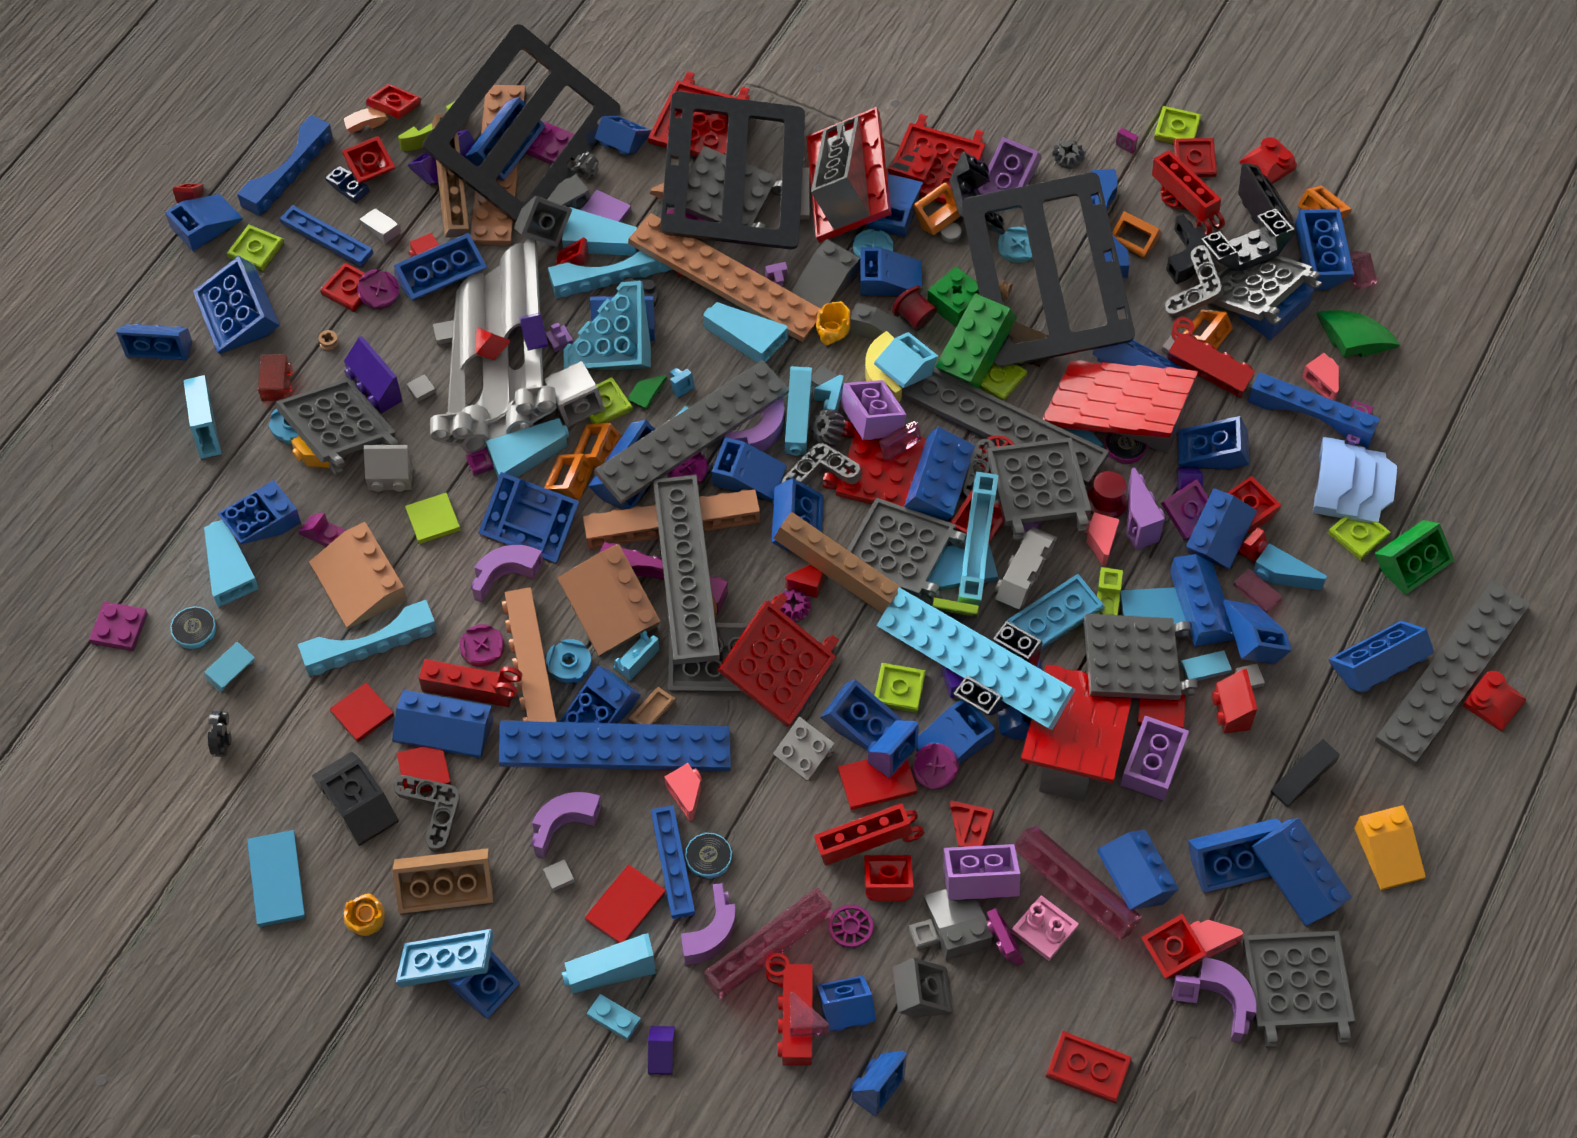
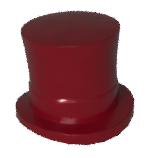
M915 286L903 292L896 299L892 308L893 315L896 317L901 315L910 323L915 331L925 327L937 312V308L921 294L923 290L921 286Z
M1106 471L1096 476L1094 487L1087 494L1093 514L1098 513L1117 518L1124 513L1127 506V498L1124 494L1126 481L1120 474Z

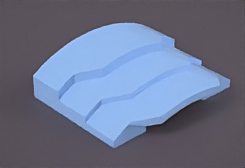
M1323 437L1320 447L1319 461L1321 463L1318 487L1314 497L1313 513L1338 518L1346 516L1349 517V520L1367 523L1379 522L1381 510L1391 505L1394 501L1397 465L1387 459L1384 452L1345 444V440Z

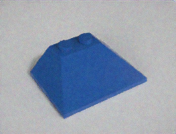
M501 472L478 533L508 545H524L542 551L543 558L558 563L580 501Z

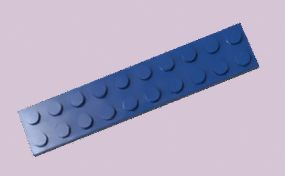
M500 721L499 766L677 770L688 763L692 770L697 769V771H730L731 768L729 726Z

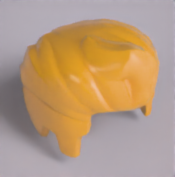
M842 301L827 303L819 310L816 330L823 344L830 345L835 341H840L849 333L851 324L849 308Z
M368 893L346 903L344 923L351 932L361 936H369L378 932L383 926L385 910L382 903L374 895Z

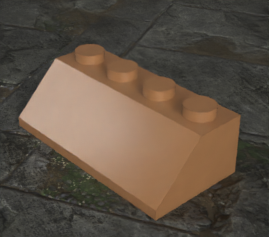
M488 848L394 859L392 870L399 914L494 902Z

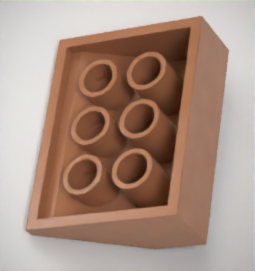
M366 522L346 530L309 561L347 629L407 600L404 586Z
M619 543L596 554L557 578L598 656L640 636L644 630L648 632L658 627L660 619Z

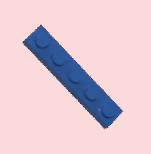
M293 205L280 218L281 224L360 267L374 254L371 247Z
M674 805L651 809L671 918L695 915Z

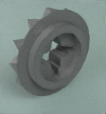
M1069 140L1066 142L1060 141L1058 145H1054L1052 156L1059 165L1073 167L1082 162L1084 151L1082 145H1077L1076 141L1073 143L1069 142ZM1072 150V153L1065 156V152Z

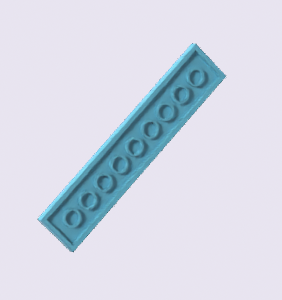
M897 589L898 593L886 608L876 626L963 678L967 675L1003 697L1002 701L1051 730L1054 728L1075 689L905 590Z

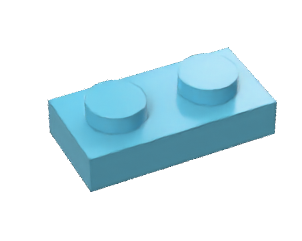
M601 994L587 1012L588 1018L627 1041L641 1022L640 1017Z

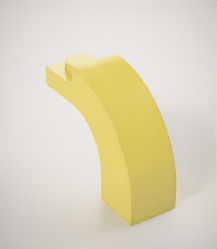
M886 331L872 342L867 351L865 378L866 381L883 380L896 400L900 402L902 388L874 365L875 360L894 339Z

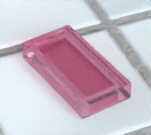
M913 420L879 441L884 459L889 461L922 440L918 423Z
M1250 569L1234 581L1233 586L1266 613L1282 599L1279 593Z

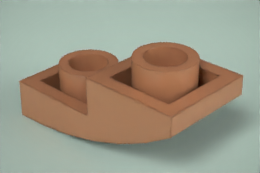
M372 107L355 112L344 118L346 128L350 134L362 130L367 124L371 129H374L388 120L386 113Z

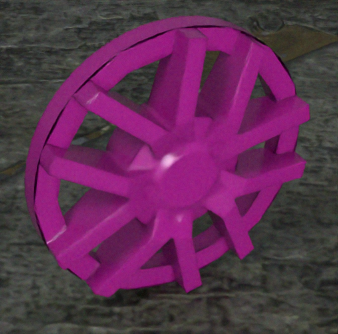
M845 905L836 909L829 919L831 938L842 947L852 949L868 942L873 933V920L870 914L864 908L857 905ZM848 910H856V912L851 916ZM842 911H844L845 914H846V916H847V917L844 918V919H843V917L839 914V913L842 912ZM860 913L865 915L861 920L857 919ZM835 917H837L840 921L838 923H833ZM868 920L869 927L862 924ZM833 928H841V929H842V930H840V931L833 932ZM864 930L867 931L868 934L864 935L859 931ZM844 935L843 941L838 936ZM848 936L853 937V943L846 942ZM856 936L861 938L862 940L856 942Z

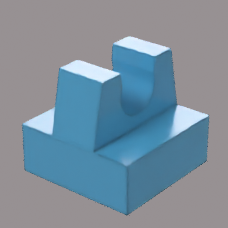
M675 368L670 371V375L673 377L670 379L671 386L676 397L679 398L695 388L692 373L688 369L680 371Z

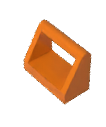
M943 183L913 205L922 230L932 235H935L961 216L958 212L954 194L947 183ZM944 193L947 204L928 217L922 208Z
M1322 185L1307 189L1297 205L1302 210L1340 209L1342 219L1352 211V208Z
M1125 211L1112 232L1115 238L1128 251L1142 258L1148 255L1162 235L1159 228ZM1126 224L1151 236L1144 249L1118 236Z
M1202 309L1192 321L1194 324L1193 333L1204 319L1211 322L1201 336L1195 337L1202 343L1211 344L1217 350L1233 329L1227 312ZM1186 329L1182 334H1186L1189 331Z
M611 423L585 425L573 454H583L590 435H598L591 454L584 455L594 465V469L602 465L621 438V434Z
M584 454L558 455L544 488L579 501L594 469V465ZM563 465L571 466L563 485H555Z

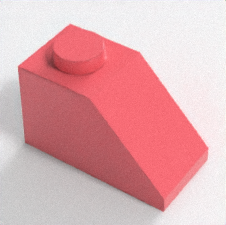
M1323 353L1305 366L1302 378L1320 395L1335 401L1339 391V366L1332 358Z
M1094 513L1092 520H1088L1089 524L1086 525L1087 531H1084L1088 533L1086 542L1101 565L1106 566L1117 533L1119 519Z
M687 763L666 775L664 779L665 787L689 822L694 820L701 792L700 781H702V778L697 769L692 770Z
M1206 920L1202 923L1196 921L1190 925L1207 953L1205 958H1210L1239 944L1243 937L1242 930L1211 920Z

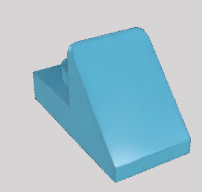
M839 375L815 388L814 399L825 402L823 410L831 409L838 411L843 391L844 376Z

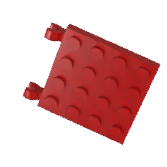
M687 71L683 82L676 81L648 137V143L667 148L673 93L687 92L749 100L750 95L748 93L750 89L742 87L738 97L694 85L695 80L693 78L695 73ZM675 111V118H682V113ZM703 112L693 113L690 155L698 157L704 146L726 155L728 117L726 115Z
M920 114L916 124H909L893 163L919 145L938 150V157L922 186L919 197H925L943 183H947L952 191L950 178L961 153L966 152L980 161L985 150V143H982L984 131L976 129L971 140L926 127L928 116ZM944 193L933 200L947 204Z
M844 421L846 423L844 427L846 433H842L841 436L853 438L847 457L859 464L862 478L857 483L849 484L837 478L834 474L825 472L823 487L835 489L836 496L873 504L875 499L879 498L904 507L926 438L903 433V436L863 440L854 425L849 421Z
M780 593L771 602L767 600L762 604L717 671L787 727L791 725L835 659L836 655L831 651L839 639L832 634L829 638L826 637L822 644L780 610L788 599L783 593Z

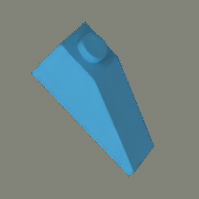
M1268 544L1260 555L1253 570V574L1259 579L1271 584L1322 590L1327 578L1325 574L1271 544Z

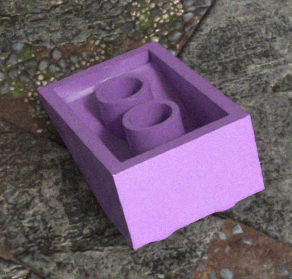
M1002 137L988 166L990 182L979 187L978 190L981 194L1027 186L1042 158L1040 153Z

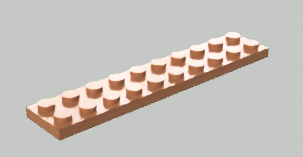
M525 85L492 86L485 95L481 134L507 101L520 97L525 102ZM519 162L504 181L496 178V182L515 198ZM475 191L471 226L473 242L475 245L511 246L514 221Z
M652 213L646 217L628 239L629 245L749 313L786 325L788 327V335L802 343L816 326L817 315L821 308L696 238L663 234L660 230L661 218Z

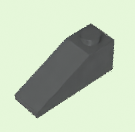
M574 175L559 183L547 200L566 207L580 209L588 202L590 194L589 189L577 175Z
M860 303L856 304L851 317V334L873 340L886 331L894 338L908 332L915 337L916 331L880 309Z

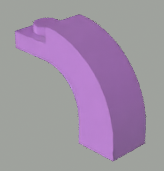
M780 398L762 411L763 418L757 426L748 430L730 432L725 437L746 442L762 452L769 449L777 442L784 428L783 398Z
M509 545L486 554L474 567L476 578L471 586L474 599L483 602L493 583L503 575L514 573L534 579L543 564L542 551L524 545Z
M572 792L560 795L546 803L536 814L532 822L535 834L531 845L534 847L535 855L545 858L554 832L566 823L580 822L595 826L602 807L600 796L586 792Z
M722 883L713 884L716 914L712 923L703 930L681 934L685 965L701 963L713 958L727 946L734 933L736 924L735 904H730L728 891L723 892Z
M1204 957L1199 967V989L1217 992L1228 1000L1233 1010L1231 1041L1241 1042L1243 1035L1248 1034L1249 1023L1253 1021L1256 1014L1254 992L1249 982L1237 969L1225 962Z

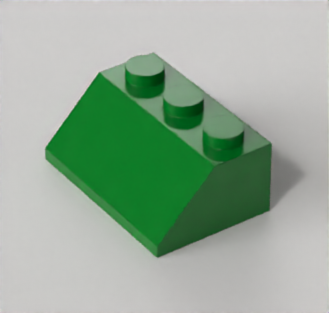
M1422 520L1375 553L1382 573L1403 594H1408L1455 561L1440 523Z

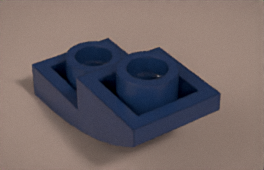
M340 166L325 177L326 181L333 188L354 203H357L370 192L368 185L364 183L359 184L352 172Z

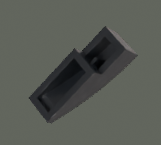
M1322 739L1280 779L1270 792L1286 807H1289L1318 782L1321 775L1337 763L1340 754Z

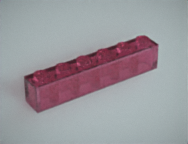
M1037 826L1024 830L1014 844L1015 850L1019 855L1118 940L1129 936L1143 918L1136 910L1130 911L1122 898Z
M816 887L705 970V983L721 1000L763 968L766 959L771 954L783 953L832 915V903Z

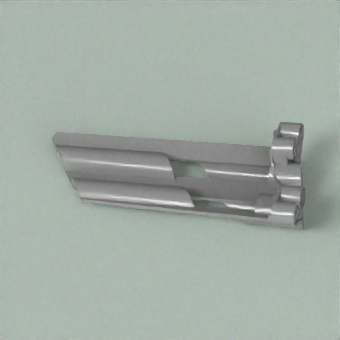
M528 238L524 244L518 243L513 245L503 254L500 265L485 276L483 273L478 272L467 277L456 291L447 414L430 417V436L432 440L451 446H462L464 451L474 453L483 450L487 446V440L532 427L534 422L556 409L555 387L543 386L542 348L527 351L525 340V362L518 370H513L509 366L508 346L494 361L481 356L483 362L482 394L475 405L468 406L465 401V365L472 358L480 356L476 354L477 327L508 339L509 333L517 326H521L519 317L540 313L537 240Z

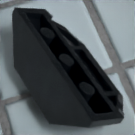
M1243 163L1238 195L1242 200L1243 206L1251 214L1253 222L1258 224V215L1277 209L1288 223L1293 226L1292 214L1275 187L1262 174L1259 166Z

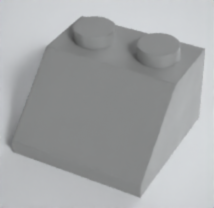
M364 445L365 480L368 491L395 490L401 492L412 490L413 465L408 445Z

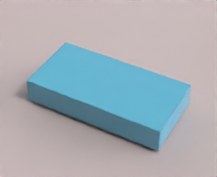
M1224 650L1181 661V667L1186 680L1195 679L1200 681L1229 674L1232 670Z

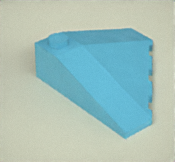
M643 281L620 283L616 288L618 293L612 300L607 298L597 310L599 315L592 323L587 321L578 332L579 338L573 344L568 343L564 348V369L579 362H583L587 370L651 368V345Z

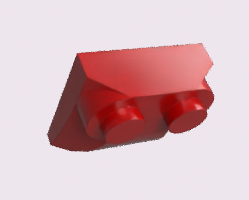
M379 136L342 150L347 167L352 171L359 184L396 169Z
M1272 137L1263 139L1258 148L1250 152L1239 162L1241 165L1243 163L1258 165L1262 174L1272 184L1296 170L1297 166L1294 155L1282 143Z
M1253 476L1227 492L1257 510L1247 533L1254 532L1257 528L1267 523L1281 508V504Z
M973 491L969 493L951 522L956 525V530L967 534ZM995 502L988 545L996 533L1004 526L1000 505Z
M1490 671L1484 675L1473 689L1463 707L1502 732L1527 699L1507 684L1505 677L1501 673Z
M864 855L865 895L868 899L876 902H901L912 897L914 885L911 855Z
M1183 913L1141 937L1166 980L1182 974L1183 970L1207 956Z

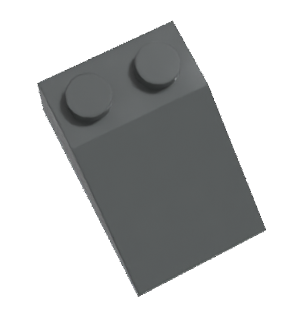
M826 239L812 256L791 292L822 309L825 304L835 302L859 275L860 257Z
M947 889L923 895L930 918L939 937V944L945 961L991 948L993 937L977 899L948 900Z

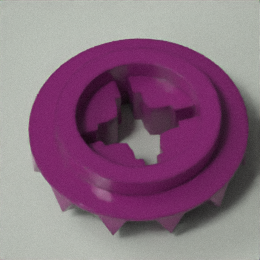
M795 588L791 591L785 590L783 592L788 599L780 610L793 621L804 619L811 609L809 596L805 595L803 590L799 592ZM792 599L796 601L794 611H792L790 605Z

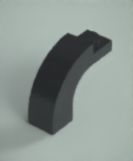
M1184 214L1176 217L1174 230L1184 243L1186 249L1168 257L1166 271L1175 284L1186 281L1196 274L1191 259V251L1197 246H1205L1201 241V238L1206 237L1201 226L1194 228L1192 222L1187 220ZM1203 253L1199 254L1201 262H1203Z

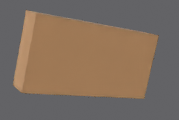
M657 686L629 717V722L632 724H656L676 702L675 698Z

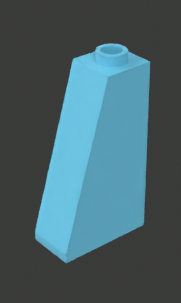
M572 208L573 210L563 232V249L584 237L587 239L589 254L633 256L637 253V248L628 244L629 237L637 227Z
M718 302L709 307L703 315L704 328L757 363L761 360L766 362L788 340V327L786 325Z
M791 366L785 454L798 456L806 455L812 395V368Z
M205 375L184 380L190 428L200 459L222 454Z
M558 418L487 440L486 445L497 478H499L501 472L517 478L568 447L566 438L570 436L567 426H562Z
M220 520L204 527L211 589L217 606H223L258 590L259 587L232 532L225 523Z
M643 934L565 963L566 971L562 972L565 987L570 986L571 994L655 974V961L649 934Z

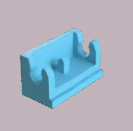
M646 630L640 634L641 638L621 659L617 658L614 661L613 669L629 681L659 651L658 638L653 635L650 639L647 636Z
M236 642L204 672L205 679L218 691L222 692L227 684L249 664L251 665L254 662L255 657L240 643Z

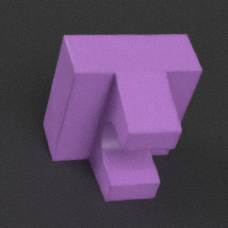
M786 262L765 266V277L783 287L784 279L787 278Z
M559 323L552 325L551 331L545 333L554 352L564 349L568 343L573 344V339L564 325L560 326Z
M1182 974L1176 975L1172 1000L1197 1003L1200 978L1196 976H1182Z

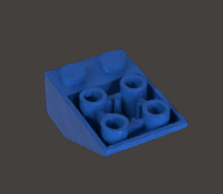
M887 174L891 215L868 223L867 228L906 237L915 211L913 205L918 201L923 182Z
M220 194L182 201L165 211L170 228L192 251L243 220L238 212Z
M861 247L860 295L900 296L912 287H922V261L884 248Z
M725 437L712 469V486L735 492L755 489L757 497L774 501L775 486L781 484L787 465L746 442Z
M274 480L218 513V516L241 545L284 534L301 523L297 508Z
M1230 600L1223 601L1241 659L1276 664L1292 651L1286 631L1258 605Z
M597 666L559 722L618 724L630 712L641 694L609 669Z
M961 699L949 707L918 736L916 751L919 752L922 747L928 744H943L955 752L960 764L994 741L995 728L980 710Z

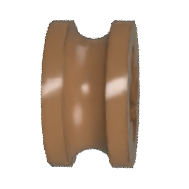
M1002 280L999 287L1001 296L1006 301L1011 293L1013 283L1007 284L1005 280Z
M326 330L320 333L318 339L323 350L331 351L338 346L337 334L334 331Z

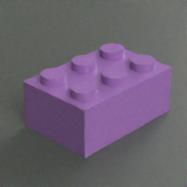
M883 380L844 383L840 405L863 440L903 436L907 414Z
M1145 716L1124 770L1120 786L1165 801L1189 731Z
M1014 844L944 848L943 871L948 900L1020 896V869Z

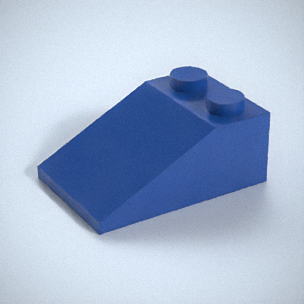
M1240 416L1178 430L1180 467L1232 469L1249 465L1248 429Z
M856 679L845 683L820 716L836 732L866 751L874 741L877 742L881 738L887 726H892L896 720L903 721Z
M904 1051L881 1053L877 1060L873 1058L866 1067L867 1073L864 1077H858L851 1087V1090H853L852 1100L876 1117L905 1079L907 1053Z

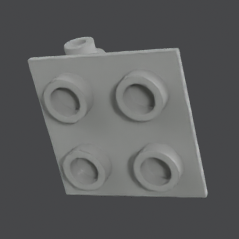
M799 717L773 754L806 780H809L826 756L830 757L833 754L834 750L832 747L835 743Z

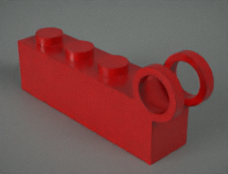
M1170 150L1154 158L1152 176L1197 218V227H1202L1201 222L1205 224L1207 232L1204 230L1205 236L1212 234L1211 224L1218 230L1225 226V220L1219 212L1221 198ZM1214 215L1219 219L1220 225L1215 221Z
M1180 317L1176 319L1171 333L1172 339L1175 342L1168 351L1167 359L1186 370L1198 371L1197 376L1241 399L1254 378L1255 371L1247 363L1237 362L1228 353L1222 354L1209 343L1198 341L1193 335L1194 324L1189 318ZM1186 328L1189 332L1181 334L1177 329Z
M425 659L418 679L423 692L509 707L512 698L516 697L518 693L514 682H520L523 674L518 669L512 667H503L500 673ZM506 672L513 673L516 677L507 675Z
M903 803L816 834L814 838L823 863L827 866L901 838L904 842L915 841L921 838L925 832L921 826L911 827L910 824L917 820L918 814L915 810L905 811Z
M771 954L765 962L766 978L769 982L777 984L778 987H783V996H778V1010H783V1019H778V1034H783V1041L778 1042V1057H782V1065L812 1066V964H789V960L784 954ZM775 958H780V959L784 960V962L781 961V960H775V961H772V962H771V960H773V959H775ZM779 965L782 966L784 970L781 972H774L771 970V968L773 966Z

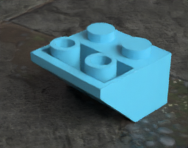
M908 332L894 338L875 360L874 365L892 378L898 385L905 388L932 376L938 355Z

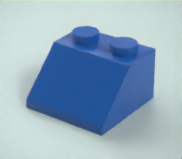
M602 116L594 139L601 141L600 144L608 148L613 146L618 149L617 152L629 155V153L638 152L652 130L620 116Z
M896 720L892 726H887L881 738L869 746L867 750L868 764L890 778L918 747L919 723L916 721Z
M492 950L487 973L446 980L460 998L487 1019L520 984Z
M864 975L817 985L828 1031H842L846 1027L854 1025L866 1026L870 1022L876 1021L872 993Z

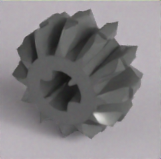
M831 409L821 410L819 415H815L816 420L812 423L814 426L810 431L814 434V440L828 446L836 445L837 441L842 440V433H846L844 431L846 426L844 416Z

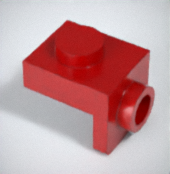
M1257 528L1245 540L1238 553L1256 562L1268 546L1265 531Z

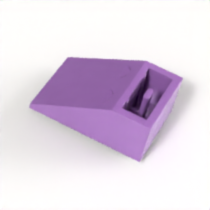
M1132 468L1127 490L1126 534L1135 550L1159 542L1161 532L1163 531L1165 515L1163 510L1157 507L1153 493L1146 488L1143 476L1139 475L1135 468Z

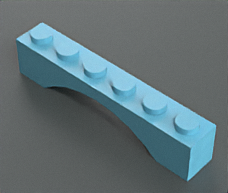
M638 251L623 262L610 266L584 267L564 263L548 267L549 279L556 299L621 283L626 277H647L672 270V268L642 251Z
M976 472L957 602L978 606L981 603L989 534L998 475Z
M423 600L406 606L388 626L367 637L343 641L317 637L298 644L310 677L321 675L333 668H341L347 663L356 660H364L370 655L386 652L390 648L399 645H407L413 640L429 637L436 633L437 629L427 600Z

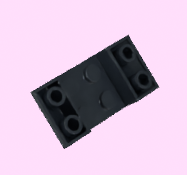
M966 152L961 153L950 178L958 212L962 217V201L968 197L981 195L978 188L990 182L988 166ZM995 212L986 214L987 229L1001 235L1005 234L1003 227L1005 223L1002 216Z
M1273 209L1257 216L1258 230L1251 231L1230 241L1219 231L1201 238V241L1219 263L1238 271H1243L1279 256L1295 231L1277 209Z
M1006 621L993 638L999 646L1037 667L1043 642ZM967 675L953 693L988 716L1010 707L1009 704L1002 701L1003 697Z
M353 752L348 753L312 775L323 794L326 793L345 821L348 831L358 846L399 822L384 792L362 760Z

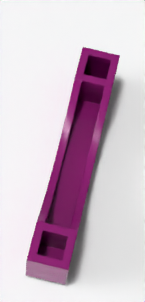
M604 542L600 552L616 545V543ZM621 547L636 577H653L664 580L661 558L650 557L642 554L640 551H631ZM709 576L711 593L717 604V614H719L728 594V582L720 577Z

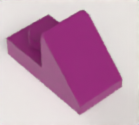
M325 513L310 515L298 533L327 547L346 530L328 522Z

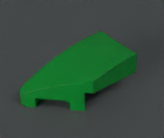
M662 375L638 381L628 400L648 410L656 393L660 394L667 377Z

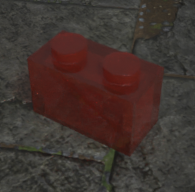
M286 354L261 355L258 392L261 401H280L286 399L288 392H291L289 375L293 373V366L291 362H288Z

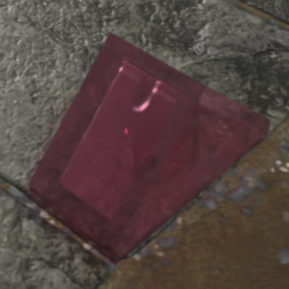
M1362 251L1350 253L1354 276L1351 280L1357 289L1376 284L1377 279L1371 253Z
M792 992L789 995L790 1037L825 1036L829 1032V1023Z

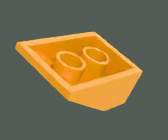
M1404 805L1359 817L1354 829L1380 890L1426 878L1413 826Z

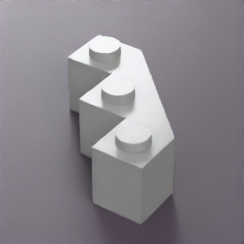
M1034 527L1028 532H1024L1016 555H1012L1009 560L1005 576L1002 580L999 579L996 585L995 592H998L996 600L1017 609H1021L1025 605L1032 585L1038 581L1044 562L1052 553L1057 540L1056 536Z

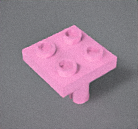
M1041 895L1012 928L1011 933L1046 960L1050 961L1075 932L1079 923Z

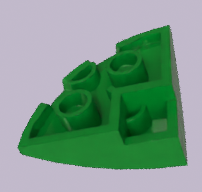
M1327 310L1316 313L1332 346L1338 347L1343 358L1357 354L1362 358L1400 346L1397 339L1386 327L1365 315L1344 310Z

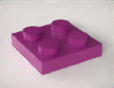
M542 120L546 126L525 154L552 165L574 134Z
M1196 479L1161 502V505L1183 539H1187L1192 535L1209 497Z
M103 602L89 638L90 643L134 651L148 615L147 610Z
M995 908L988 911L987 915L990 920L987 921V925L991 933L995 934L999 941L996 944L1001 954L1005 956L1008 962L1012 960L1016 966L1025 963L1005 919Z

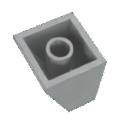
M583 362L572 364L568 368L558 373H553L544 379L546 386H552L556 389V407L567 428L589 418L592 414L596 415L605 411L598 388Z

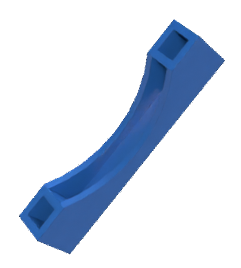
M310 115L299 127L298 142L288 160L270 174L250 180L238 192L237 195L241 207L258 216L267 211L271 204L282 195L283 191L295 181V178L301 171L307 168L312 159L319 155L323 147L330 143L333 138L330 124Z
M1116 169L1091 170L1100 178L1108 210L1117 193ZM1098 195L1091 196L1093 205L1100 204ZM1113 235L1122 278H1128L1130 267L1128 250ZM1111 251L1104 253L1106 262L1113 261Z
M1261 372L1257 375L1248 399L1249 403L1267 410H1291L1315 417L1333 427L1345 438H1347L1348 434L1359 437L1358 445L1365 448L1369 447L1380 420L1376 416Z

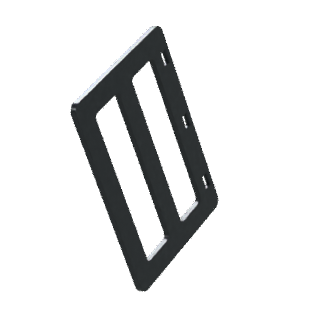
M516 24L424 140L423 149L516 223L521 209L534 196L547 200L559 183L574 175V166L570 170L566 164L570 159L574 162L578 155L582 156L583 153L591 152L599 141L594 139L599 126L598 120L602 116H617L620 112V105L521 24ZM524 50L548 69L549 75L481 165L475 166L452 148L450 141L519 51ZM569 86L593 106V110L525 202H521L496 182V178L564 87Z
M687 92L673 93L668 131L660 224L661 232L671 236L788 250L796 249L799 244L805 127L804 109L799 106ZM675 111L681 112L682 118H675ZM694 112L726 115L728 117L722 217L719 223L692 220L685 217ZM749 119L775 121L784 124L779 229L751 227L742 224ZM671 158L677 159L678 165H671ZM667 207L674 208V214H667Z
M1090 172L968 197L962 201L961 207L979 294L1002 305L1003 301L985 215L1013 208L1022 209L1049 336L1046 338L1017 344L1011 342L1010 334H1008L994 360V364L997 367L1003 368L1128 343L1134 339L1135 330L1100 178L1096 173ZM1098 195L1100 204L1093 205L1091 196ZM1077 196L1080 200L1107 319V325L1076 332H1072L1069 327L1043 209L1044 202ZM1111 251L1113 261L1106 262L1104 253ZM1124 308L1126 319H1119L1117 310Z

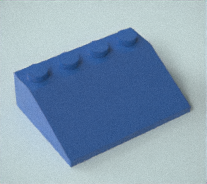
M241 256L235 258L193 291L219 354L262 339L280 326L255 265Z

